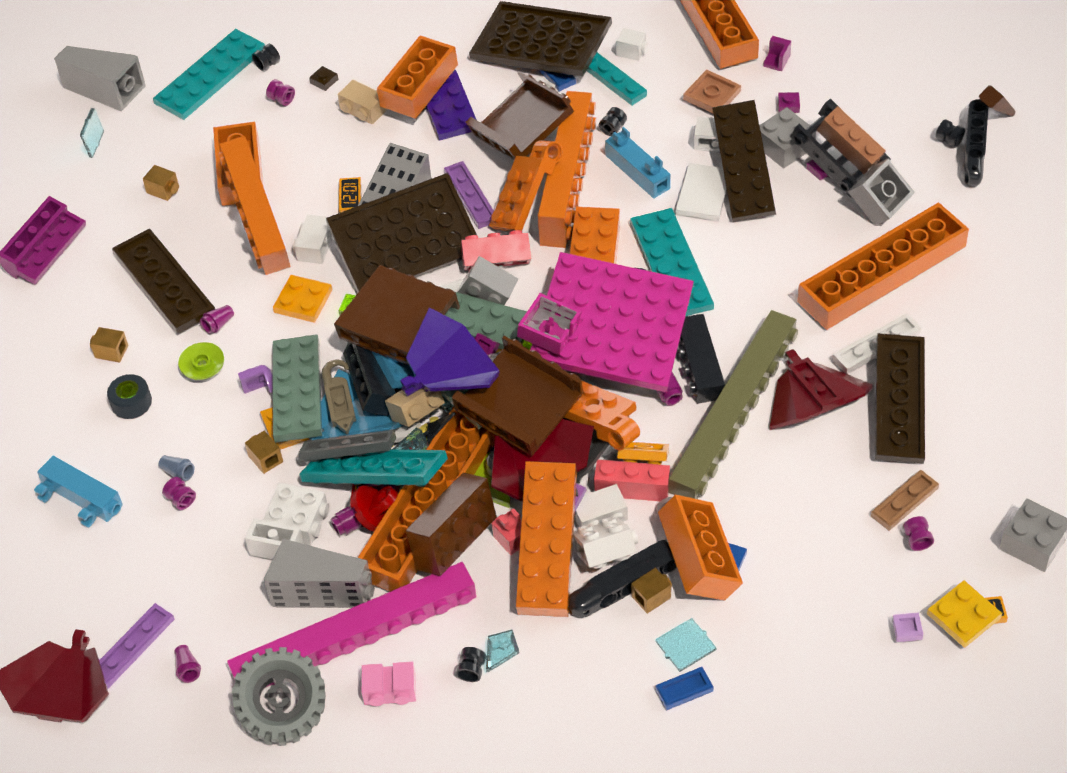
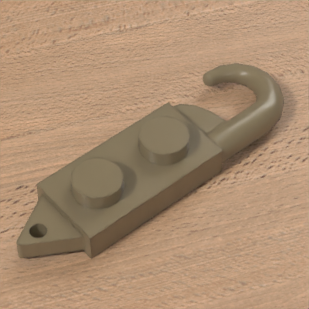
M334 359L327 362L322 368V378L333 427L337 426L345 434H348L353 422L357 421L348 382L342 377L332 378L331 369L335 366H342L345 370H349V366L343 360Z

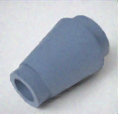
M163 455L158 462L159 468L173 477H180L183 481L190 480L195 471L194 464L187 458Z

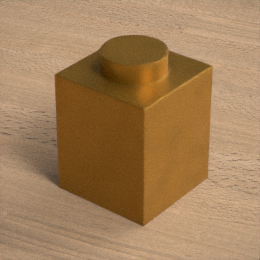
M155 164L142 178L147 194L166 201L179 189L176 172Z
M98 327L95 335L90 339V348H92L95 358L118 363L121 362L129 346L124 331Z
M265 430L244 442L248 457L263 474L283 462L280 447Z
M656 568L631 583L632 598L647 614L671 599L672 583L666 574H661Z

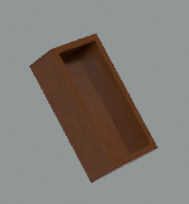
M463 472L405 530L417 570L441 577L497 518L487 478Z

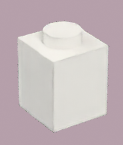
M623 28L616 40V56L640 61L643 54L647 53L649 42L646 41V33Z

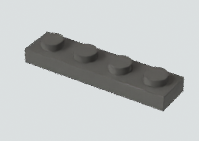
M393 429L304 441L298 455L301 462H316L325 458L339 459L348 455L362 456L372 452L385 453L391 450L397 437Z

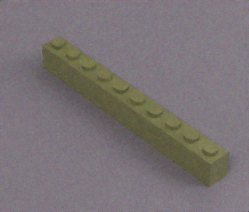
M774 310L769 312L669 478L670 494L694 499L704 496L709 479L716 476L719 462L721 460L724 461L728 455L729 445L731 442H736L739 428L741 425H746L751 408H756L761 391L765 392L769 385L771 374H776L781 358L784 359L786 357L785 352L789 350L790 342H795L799 331L796 329L797 319Z

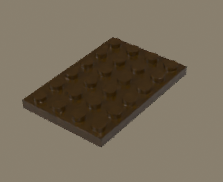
M500 1L470 50L469 56L472 60L583 77L612 25V17Z
M449 173L326 218V223L357 292L361 290L379 265L394 268L406 275L410 274L414 277H419L461 261V240H465L466 236L477 235Z

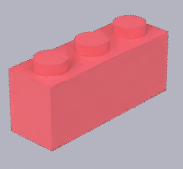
M521 230L511 231L509 235L500 236V233H491L484 238L471 235L466 236L465 240H461L464 271L470 270L479 256L496 266L529 264L532 259L528 233H522Z
M598 459L594 476V488L597 491L617 484L624 499L660 502L667 498L669 494L670 465Z

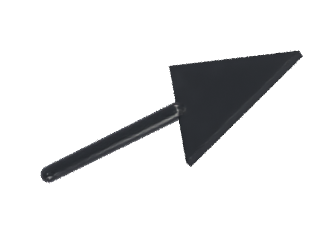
M453 412L429 423L427 431L419 436L421 440L427 436V442L429 443L456 413ZM420 438L415 439V442H411L403 450H410V448L415 446V443H419Z

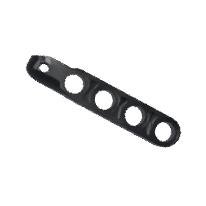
M980 99L970 102L966 120L963 167L965 170L964 182L967 186H978L982 182L984 174L989 107Z
M660 540L630 558L594 576L586 585L573 591L569 595V611L577 617H588L632 594L631 583L654 568L661 574H668L677 568L667 540Z

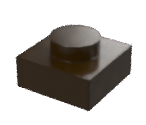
M321 66L309 77L310 84L324 91H327L339 80L338 73L324 66Z

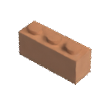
M839 106L822 121L817 129L830 144L863 174L878 163L886 152L879 143Z

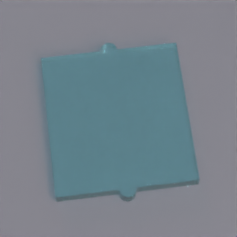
M95 108L90 109L80 132L81 140L89 158L94 157L104 133Z
M693 618L688 619L655 639L657 645L665 653V659H669L679 672L717 650V647L707 636V631L702 630Z

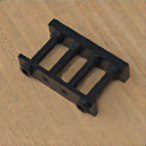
M830 98L819 110L820 118L806 129L799 123L790 137L851 198L848 191L864 174L857 170L850 175L843 167L849 160L843 155L835 159L827 151L833 145L827 140L820 144L812 136L822 121L838 106ZM884 153L878 163L886 159L891 161V158Z

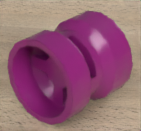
M274 79L267 86L266 96L287 106L294 99L295 89L290 85H284L278 79Z
M180 477L171 478L162 489V494L168 500H172L173 505L179 510L187 509L196 499V492L191 487L186 486Z
M916 516L905 521L903 529L905 534L909 536L908 542L912 550L922 551L934 544L935 540L933 534L928 531L929 524L925 517Z

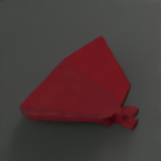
M794 349L786 351L785 356L789 358L786 360L788 370L777 381L770 430L803 422L862 398L874 388V385L825 365L812 362L809 357L801 359Z
M562 419L532 457L499 436H495L491 487L523 502L526 462L576 463L577 472L587 467L594 426Z
M75 629L72 636L71 649L47 641L0 669V691L13 713L33 715L40 720L60 723L62 720L83 723L90 718L109 695L96 648L93 647L85 650L90 642V638L85 636V630Z

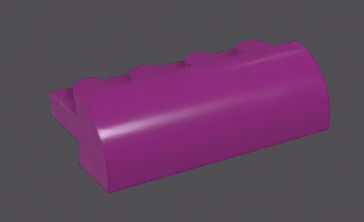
M48 196L1 249L0 265L15 279L22 277L36 285L84 229L86 220L68 211L66 204Z

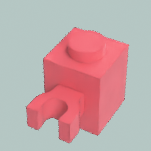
M514 508L506 514L498 516L492 522L493 537L510 556L520 550L522 521L520 520V514Z

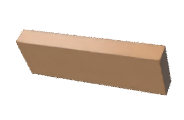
M919 470L871 511V517L890 531L938 490L939 483L924 471Z

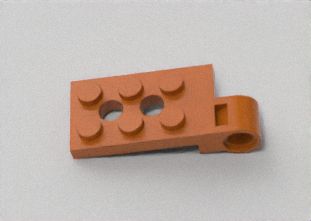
M537 141L529 157H515L511 170L507 175L504 188L500 193L496 209L492 213L490 227L503 231L523 230L544 173L552 175L555 164L563 156V148L559 142Z
M582 381L583 394L565 415V418L594 426L598 439L608 442L616 450H623L640 436L638 424L628 417L637 410L636 402Z

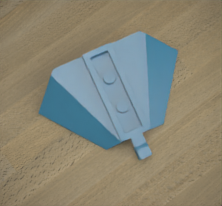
M338 369L334 377H342L347 380L357 421L353 422L348 434H345L337 426L333 427L325 393L321 401L322 436L309 439L316 440L395 430L403 425L392 421L390 413L388 416L362 411L350 374Z

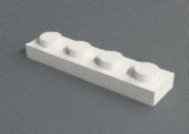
M906 313L833 353L832 360L845 374H849L876 359L877 333L917 336L921 334V327Z

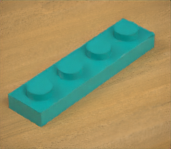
M598 52L595 54L587 69L588 73L631 106L647 97V89Z

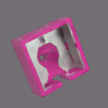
M539 293L518 324L517 337L560 355L568 343L569 335L572 336L579 326L582 311Z

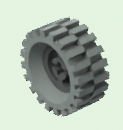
M279 647V651L273 652L272 648L265 649V654L261 656L259 653L254 654L250 663L245 661L241 666V673L237 672L235 686L232 687L235 715L237 720L240 721L243 730L246 733L249 732L253 739L257 741L259 739L264 740L265 744L271 746L272 742L279 743V746H285L288 741H293L294 744L300 741L301 736L305 735L307 737L312 733V728L314 726L317 727L321 714L324 713L326 700L324 678L321 677V671L318 666L314 667L312 664V659L308 656L303 658L301 652L295 649L291 653L287 652V647ZM270 683H275L268 690V704L275 711L274 713L266 711L260 703L261 693ZM285 683L293 685L299 694L297 705L289 713L283 712L291 705V692L284 685ZM277 693H282L284 697L282 703H277L275 699Z

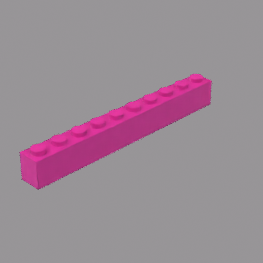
M462 561L450 566L441 577L431 574L227 660L230 672L235 681L237 672L241 673L242 671L241 666L245 661L250 663L254 654L259 653L261 656L265 654V649L272 648L273 652L279 651V647H287V652L293 653L294 649L300 651L303 658L308 656L312 659L314 667L319 664H326L332 659L343 654H350L355 649L366 644H373L379 639L390 634H397L402 629L413 624H420L432 616L444 614L453 607L469 603L472 599L477 598L475 584Z

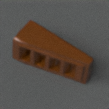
M988 85L979 94V99L989 108L1010 116L1016 114V111L1007 99L992 85Z

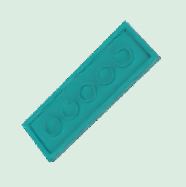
M235 28L154 96V104L185 120L253 62L252 54L257 50H263L265 43Z
M664 209L630 218V225L651 272L694 281L686 316L714 310L713 299L673 209Z
M391 449L385 453L372 452L362 456L348 455L339 459L325 458L316 462H310L299 475L302 482H313L314 484L353 483L354 485L394 484L395 486H424L445 463L448 457L445 450Z

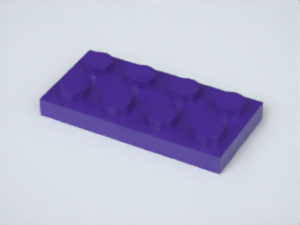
M454 70L426 105L439 141L471 133L472 131L465 122L470 117L476 119L459 75Z

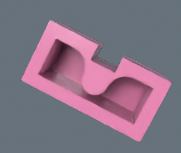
M414 662L393 663V666L383 667V664L362 665V697L364 705L381 706L389 703L404 705L409 702H416Z

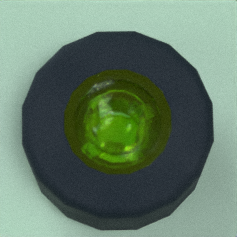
M125 374L119 376L107 388V397L112 411L120 418L134 419L140 417L149 410L152 404V396L148 384L139 375Z

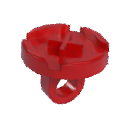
M369 485L358 487L353 491L350 498L351 508H355L357 512L354 514L356 519L363 527L370 531H375L389 507L395 502L398 492L390 485L380 491Z

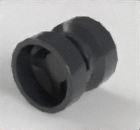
M268 43L263 47V50L254 52L252 59L258 69L264 71L269 68V64H275L280 61V55L274 45Z
M611 107L606 116L599 122L600 130L608 136H612L614 132L618 133L620 127L627 121L626 113L618 107Z
M944 119L938 126L935 137L941 141L946 140L949 145L957 147L961 143L966 130L960 125L955 126L951 121Z
M464 647L461 650V663L457 666L456 676L466 682H478L482 676L481 666L485 663L486 653L476 647Z

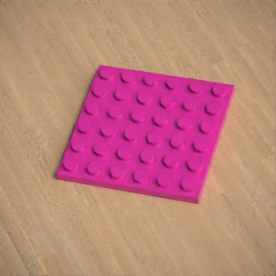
M560 252L547 296L581 310V322L572 336L569 335L568 343L560 355L533 343L530 351H537L542 358L549 362L557 363L563 370L667 393L694 281Z

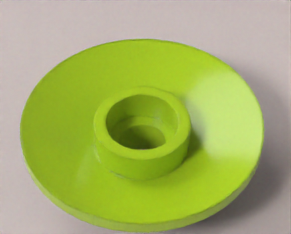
M200 342L187 347L181 353L178 365L180 371L186 377L194 380H203L217 374L222 369L225 358L223 351L217 345L209 342Z

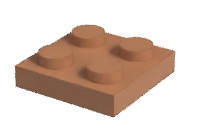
M706 69L683 93V100L713 113L712 107L730 104L741 92L742 85Z

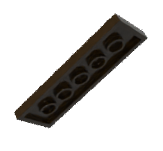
M755 99L712 107L732 222L776 215Z
M150 228L112 248L115 257L177 334L199 323L204 313L215 310V306Z
M877 333L875 460L920 464L925 462V337Z

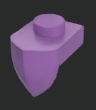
M259 365L238 373L244 394L265 386L270 393L273 392V374L269 367Z

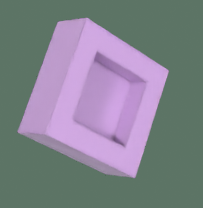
M919 612L893 615L892 622L897 642L923 640L924 634Z

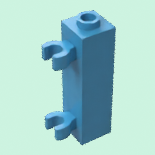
M622 127L621 132H614L611 137L605 140V156L655 199L671 189V174L662 167L663 161L657 155L653 159L629 138L630 132L625 127Z
M54 455L37 471L42 482L34 489L39 494L37 499L46 503L51 498L53 492L83 508L78 513V517L83 519L80 523L88 528L92 526L96 517L109 522L113 516L119 513L123 506L118 491Z

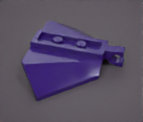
M429 308L406 357L414 377L407 376L400 381L403 385L402 391L406 396H409L421 388L425 392L490 388L500 372L463 324Z

